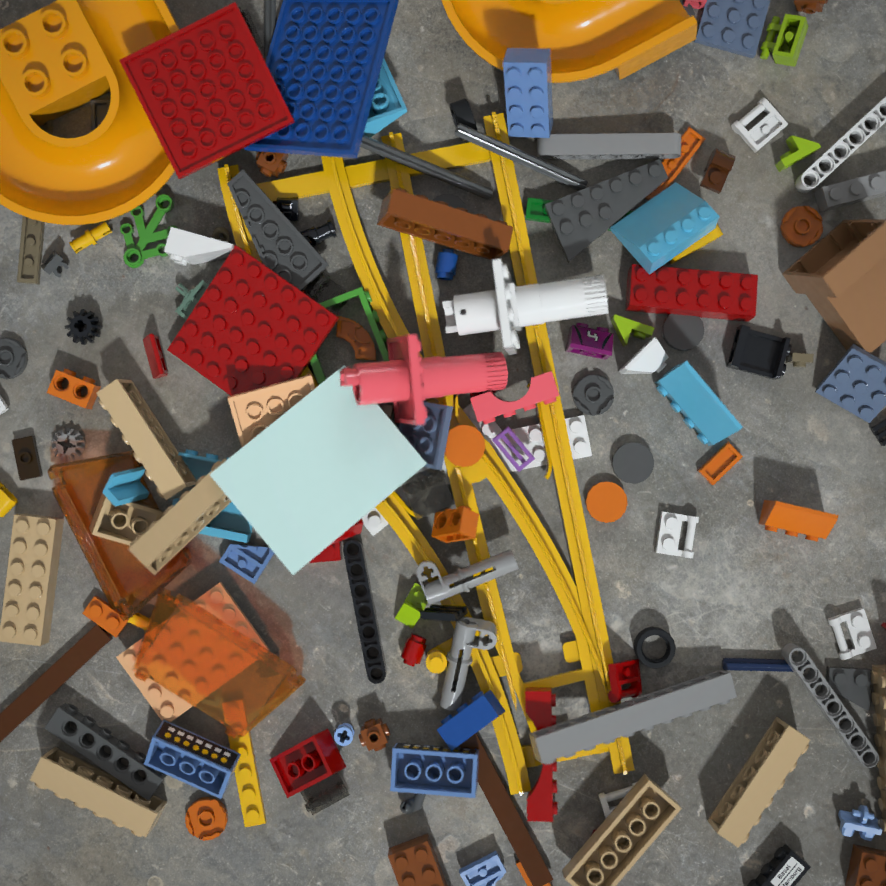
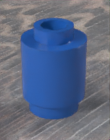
M442 249V252H438L435 268L437 279L452 281L453 276L456 275L458 255L454 254V250Z

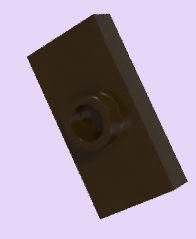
M35 436L13 439L12 445L20 481L42 477Z

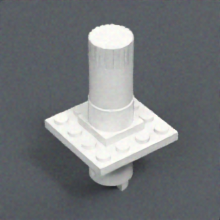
M501 259L492 260L495 290L455 295L453 300L442 302L446 318V334L458 332L459 336L501 330L503 346L509 355L517 354V349L521 348L520 339L516 331L522 330V327L544 324L545 322L608 314L604 275L544 284L536 283L515 286L512 283L507 264L503 265Z

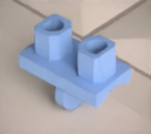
M860 805L858 810L852 809L851 812L839 810L840 831L843 836L851 837L854 830H857L862 839L872 841L875 834L881 835L882 828L878 825V819L874 817V813H869L867 806Z

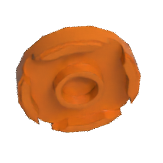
M810 206L793 207L784 215L781 221L780 229L782 236L787 243L794 247L803 248L810 246L823 233V220L818 211Z
M458 425L450 429L445 449V455L450 462L457 466L467 467L472 466L481 459L485 451V440L480 431L469 425Z
M609 481L599 482L592 486L587 492L585 499L586 508L590 516L604 523L614 522L621 518L628 504L624 490L616 483Z
M210 796L195 800L188 808L185 816V823L189 833L203 841L218 837L226 828L228 813L224 804Z

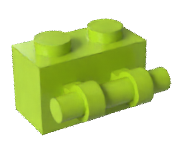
M785 14L782 25H780L781 18L773 16L771 23L768 24L766 29L768 32L766 39L762 42L760 48L762 50L760 58L767 60L770 52H773L775 64L796 67L808 30L807 19L804 16ZM778 34L776 43H774L775 35Z

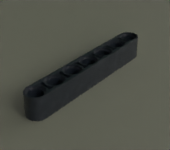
M351 539L344 544L343 553L368 680L371 683L379 684L385 680L387 667L363 545L359 540ZM355 543L359 547L357 554L349 553V544ZM354 564L361 565L363 568L362 574H354L352 566ZM364 585L367 593L365 595H358L356 593V586ZM363 605L368 606L371 614L368 616L362 615L360 607ZM371 626L375 630V634L373 636H366L363 629ZM370 647L378 649L379 654L376 657L368 654L367 650ZM379 668L382 670L383 675L381 677H374L371 670Z

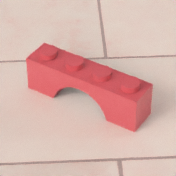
M550 371L532 377L528 392L519 400L504 401L498 398L492 391L472 397L470 400L477 421H483L485 425L496 421L495 417L502 414L506 418L515 415V410L521 408L524 411L536 408V403L544 401L545 405L557 401L556 397L560 395L553 373Z

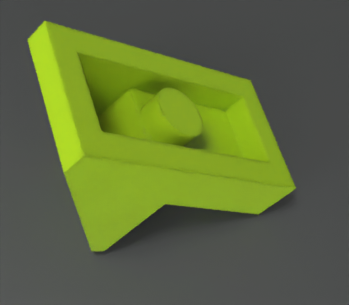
M791 135L786 140L790 151L779 157L781 160L775 166L780 172L812 155L821 148L820 143Z
M616 314L611 318V323L623 347L627 345L631 332L634 333V337L639 339L649 338L653 334L654 327Z
M417 582L414 583L395 616V619L412 629L421 616L420 611L424 610L428 603L421 585Z

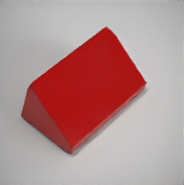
M153 333L148 334L143 339V344L152 377L157 379L168 376L159 338Z

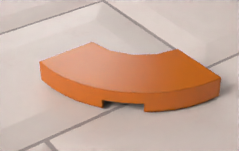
M338 316L336 337L344 339L351 344L356 360L376 361L375 345L368 332L354 320Z

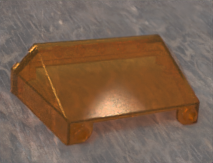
M134 450L52 465L47 472L51 480L54 479L55 487L52 488L53 495L109 605L113 609L118 608L121 611L119 613L121 619L126 621L133 617L192 563L191 553L187 547L183 548L157 574L153 575L128 550L131 546L91 534L89 527L111 474L143 466L142 463L135 459L133 455ZM142 476L140 482H141V483L145 486V488L150 492V490H149V488H148V486H147V484H146V482H145V480H144V478H143V476ZM151 492L147 499L139 500L141 503L159 509Z
M162 588L157 594L132 670L136 672L134 674L135 677L144 682L148 679L158 683L223 724L222 726L226 728L225 733L235 739L237 736L244 737L306 681L303 676L299 675L297 677L295 675L297 670L289 663L180 594L176 597L169 595L171 592L165 588Z

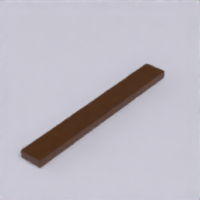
M96 624L0 713V743L113 639L106 630Z
M475 733L460 744L459 747L479 749L478 783L533 886H543L553 881V877L477 733Z

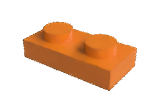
M97 595L93 597L82 613L114 637L120 635L129 620L128 617Z

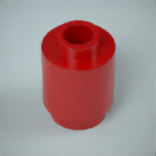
M411 633L400 656L404 659L403 663L410 666L420 664L427 646L425 644L426 638Z

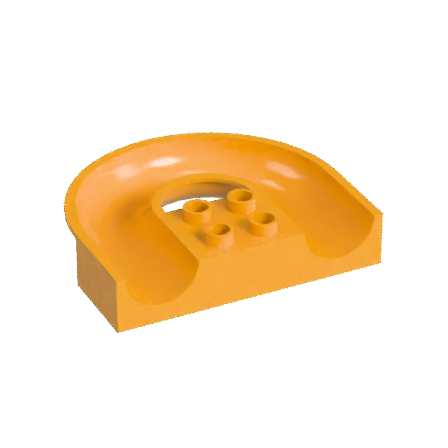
M57 0L0 29V205L15 213L45 223L59 225L93 224L130 212L145 203L169 181L175 171L119 61L180 30L166 0ZM111 91L107 115L102 123L92 132L77 138H60L40 128L45 122L55 120L90 102V100H94Z
M442 0L451 23L464 42L479 57L503 71V60L507 48L550 49L552 83L586 80L613 69L619 80L696 40L698 23L694 15L690 16L686 12L680 0Z

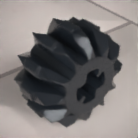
M81 309L80 314L76 311L73 312L74 318H67L71 323L64 327L70 330L67 336L73 337L74 343L80 342L82 345H86L87 341L90 343L95 342L93 336L100 337L97 330H101L102 326L97 324L100 318L94 317V312L89 311L87 313L85 309ZM84 324H86V329L83 328V330H81V325L84 326Z

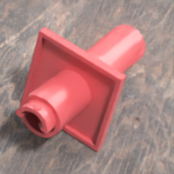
M417 334L388 338L389 361L354 364L352 368L346 367L341 369L340 386H352L354 398L358 406L393 402L394 422L412 425L425 424V419L427 418L426 406H423V401H426L425 399L444 397L446 395L504 390L508 382L507 364L502 352L422 358L418 354L421 351V343L417 339Z

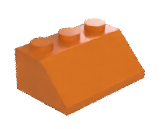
M764 500L759 524L765 525V530L777 532L778 529L785 530L786 535L798 537V533L806 535L805 539L818 542L819 538L826 539L839 515L779 501Z

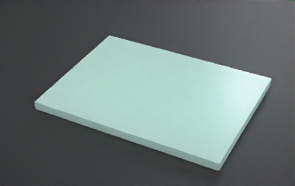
M345 365L209 474L292 575L427 464L378 404L358 406L354 398L352 386H340L341 369L346 368Z

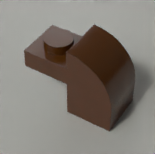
M715 148L705 167V174L700 186L719 194L733 167L735 156Z

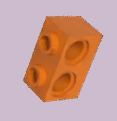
M64 368L63 371H55L47 393L85 409L92 410L97 398V392L101 386L96 385V380L86 376L83 379L76 377V372ZM64 379H67L69 382L66 389L62 388V381ZM86 386L88 394L82 397L81 389Z
M459 506L457 509L447 508L444 511L436 512L431 537L445 543L475 539L479 514L471 511V508L467 506Z

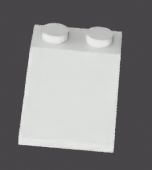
M171 227L164 252L170 256L169 259L174 260V263L186 266L187 263L194 265L225 259L233 250L234 245Z

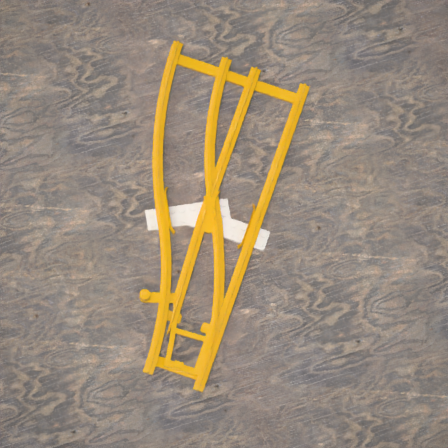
M492 112L489 116H483L486 135L510 145L504 113L496 114V112ZM389 132V135L381 136L382 143L405 152L401 133L393 134V132ZM471 142L410 154L446 170L491 161L503 221L507 225L514 227L509 253L516 286L536 284L537 278L513 161ZM321 156L324 171L257 184L273 203H277V198L300 199L330 193L350 257L364 291L368 290L372 300L370 304L373 310H376L379 322L386 336L394 338L410 335L374 261L355 207L351 188L390 181L391 190L393 188H402L407 190L409 194H413L410 177L423 175L424 173L388 158L344 167L343 157ZM225 164L224 167L217 168L235 243L262 262L227 185L240 172L238 164L232 166ZM400 232L424 357H446L423 240ZM546 323L525 326L534 377L552 371L558 388ZM307 365L300 377L311 374L316 388L319 385ZM453 395L428 398L426 401L429 403L453 407L449 431L458 425H469L481 432L485 440L483 456L472 466L461 467L450 462L444 454L442 470L427 467L421 468L362 517V520L372 536L390 524L418 565L422 561L430 560L438 567L441 577L448 575L447 570L423 533L410 517L412 515L422 519V514L414 512L409 507L433 487L450 484L456 509L459 506H467L471 508V511L479 514L472 483L480 482L487 478L530 544L561 603L576 640L565 642L562 646L564 658L568 663L580 661L581 669L523 683L519 674L523 670L521 656L519 653L513 652L496 579L476 586L483 619L493 622L497 627V643L495 648L499 655L490 657L488 650L472 648L471 656L473 661L471 667L481 691L485 694L491 690L505 709V712L494 719L492 724L505 766L510 794H519L521 796L524 795V792L531 790L527 768L543 765V763L535 759L532 744L521 746L499 677L507 676L515 709L516 692L531 733L537 731V729L525 713L526 687L555 688L584 680L590 713L621 703V701L612 703L608 698V693L611 691L608 664L613 663L573 463L574 459L592 456L585 416L581 415L565 419L561 398L557 396V401L546 405L544 401L536 403L539 424L511 429L535 458L524 469L547 465V471L544 476L547 480L553 469L575 579L574 583L550 536L509 473L517 471L516 468L492 441L494 437L502 432L495 421L485 425L483 421L478 422L472 403L462 410L458 404V396L455 399ZM507 432L505 434L507 439L512 443V445L517 449V451L522 455V457L525 460H528V456L523 452V450L518 446V444ZM500 438L498 441L502 444V446L507 450V452L512 456V458L517 462L519 466L522 465V462L512 452V450L503 441V439ZM480 514L475 539L464 540L470 565L490 558ZM425 566L423 574L427 575L429 583L439 579L438 575L431 577L433 569H428ZM493 567L474 574L473 577L490 571L493 569ZM460 593L440 601L441 605L466 606ZM467 608L468 614H466L464 617H471V618H472V616H471V614H470V612H469V610H468V608ZM450 621L455 630L456 622ZM476 631L475 636H479L480 631ZM453 637L428 651L426 667L430 672L441 673L445 670L448 664L446 656L451 649ZM462 649L459 651L458 658L462 656ZM628 737L616 738L615 742L610 744L601 743L595 745L596 748L589 751L580 750L572 757L557 758V762L609 751L614 774L623 773V775H626L629 771L635 770Z

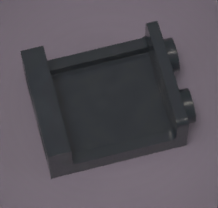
M745 325L738 326L727 367L773 380L779 379L786 371V364L784 362L786 356L791 351L792 345L789 344L791 338H781L751 330L749 326Z

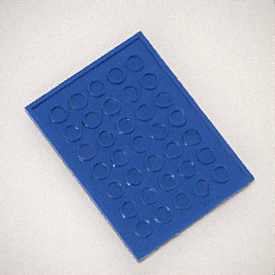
M283 0L265 63L295 123L244 149L247 151L357 158L399 1Z

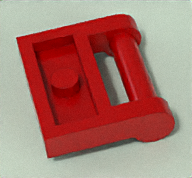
M639 659L608 664V676L611 691L608 693L609 700L612 703L620 702L623 698L640 697L642 694ZM631 683L628 689L622 690L621 685Z

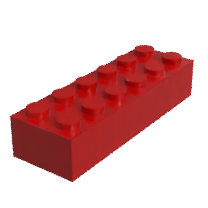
M632 264L628 270L625 311L667 315L678 314L749 322L756 316L758 275L662 266L649 275L641 265Z

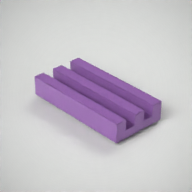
M509 426L492 439L518 472L535 459ZM507 432L528 456V460H525L505 436ZM500 438L503 439V441L508 445L512 452L522 462V465L519 466L517 462L512 458V456L507 452V450L502 446V444L498 441Z

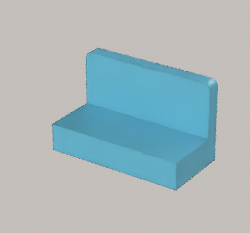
M144 467L111 474L102 493L115 507L147 499L150 492L140 482L145 472Z

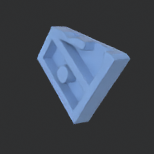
M230 544L219 562L255 584L275 553L270 547Z
M497 851L459 869V874L466 886H495L496 882L501 880L506 873V868Z

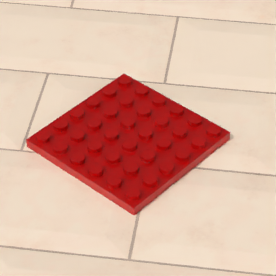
M236 2L119 60L179 179L295 123Z
M235 245L167 350L232 396L300 377L339 317L245 250Z

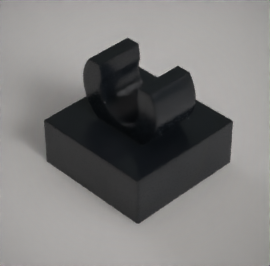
M277 198V208L289 221H298L299 198Z

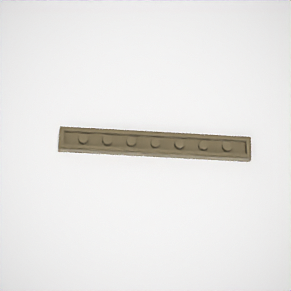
M49 120L40 128L53 135L54 121ZM25 216L22 218L17 282L40 285L45 222Z

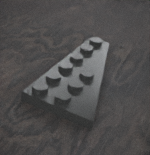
M660 159L544 205L568 263L668 179Z
M243 169L227 183L264 265L301 291L329 266Z

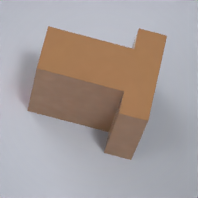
M886 219L843 220L782 275L795 293L807 295L847 351L855 344L865 351L872 353L886 341Z

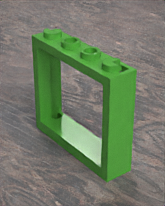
M360 287L320 303L325 308H329L359 296L384 361H389L388 350L384 344L387 338L384 330L379 331L376 324L380 320L376 310L371 311L369 303L372 300L368 290L363 291V288ZM316 352L310 364L320 385L327 378Z

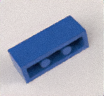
M491 690L485 694L482 691L472 697L473 703L469 706L467 703L456 709L457 715L453 717L450 714L441 721L443 725L437 731L451 751L505 712V709Z

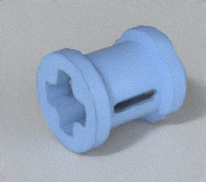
M343 723L338 725L334 734L335 742L338 745L347 746L352 742L355 731L351 724ZM344 730L347 731L345 738L341 737Z

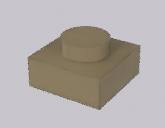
M790 353L786 356V363H793V367L803 368L806 367V364L813 363L814 354Z

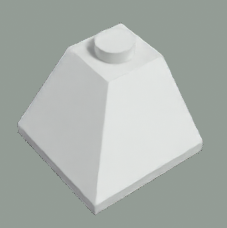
M654 337L619 372L621 374H651L655 371L659 373L667 365L665 361L669 357L659 341Z

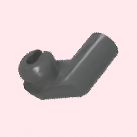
M415 793L413 798L400 804L401 812L411 814L420 810L426 794Z

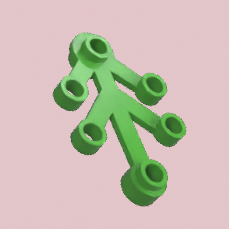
M161 194L156 198L157 210L147 227L143 219L145 212L141 206L130 211L135 219L140 238L136 246L132 236L134 234L133 226L129 223L121 225L120 232L124 235L127 246L123 259L127 266L138 268L144 263L145 259L159 255L161 257L168 256L166 253H160V249L166 246L163 243L159 244L156 248L144 249L148 243L168 238L171 227L177 228L172 225L165 230L155 232L164 214L171 211L174 207V202L170 196ZM168 201L169 206L164 208L163 203ZM136 209L141 210L139 215L134 214ZM126 227H130L129 233H124ZM133 255H138L136 261H132Z

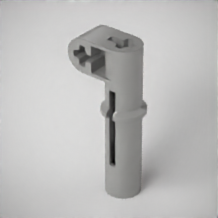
M510 549L461 569L459 567L456 572L441 577L438 567L434 562L425 560L417 567V577L428 604L432 605L465 591L468 593L470 592L469 589L519 568ZM427 566L428 569H433L431 577L438 575L439 579L424 585L423 581L427 580L428 577L426 574L422 575L421 572ZM493 566L495 567V569H492V570H490V571H487V572H485V573H482V574H480V575H477V576H475V577H473V578H470V579H468V580L462 581V582H460V583H458V584H455V585H453V586H451V587L449 586V584H452V583H454V582H456V581L462 580V579H464V578H466V577H469V576H471V575H474V574H476V573H478V572H481V571L486 570V569H488V568H491V567H493Z
M462 617L456 621L451 649L446 656L448 664L440 699V706L442 708L455 711L461 706L468 668L473 661L471 656L472 648L489 650L497 643V627L493 622L471 617ZM476 631H480L479 636H475ZM460 649H462L463 651L457 681L454 682L453 680L458 661Z

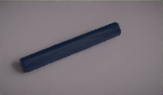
M723 658L722 660L723 670L793 672L785 659Z

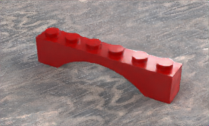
M526 687L525 713L532 720L537 731L556 725V715H552V707H556V694H552V688ZM557 759L554 763L543 764L538 780L528 793L527 821L553 822L554 815H558V802L553 801V793H557V780H553V771H557Z

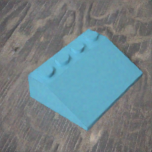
M385 59L382 62L363 134L370 138L407 112L406 105Z
M675 182L611 226L610 230L650 275L714 230L720 216L705 200Z
M687 361L674 366L655 382L657 384V391L663 397H668L671 401L670 406L672 409L684 416V423L690 429H695L698 433L697 438L702 444L714 445L743 428Z

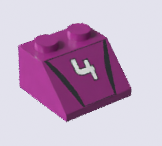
M576 323V325L570 327L566 352L604 360L612 356L614 333H610L609 329L604 327L591 329L588 328V324Z

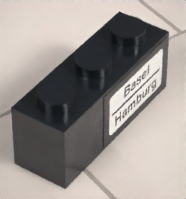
M784 844L783 847L776 850L774 858L761 868L757 878L751 880L747 886H795L811 866L788 845Z

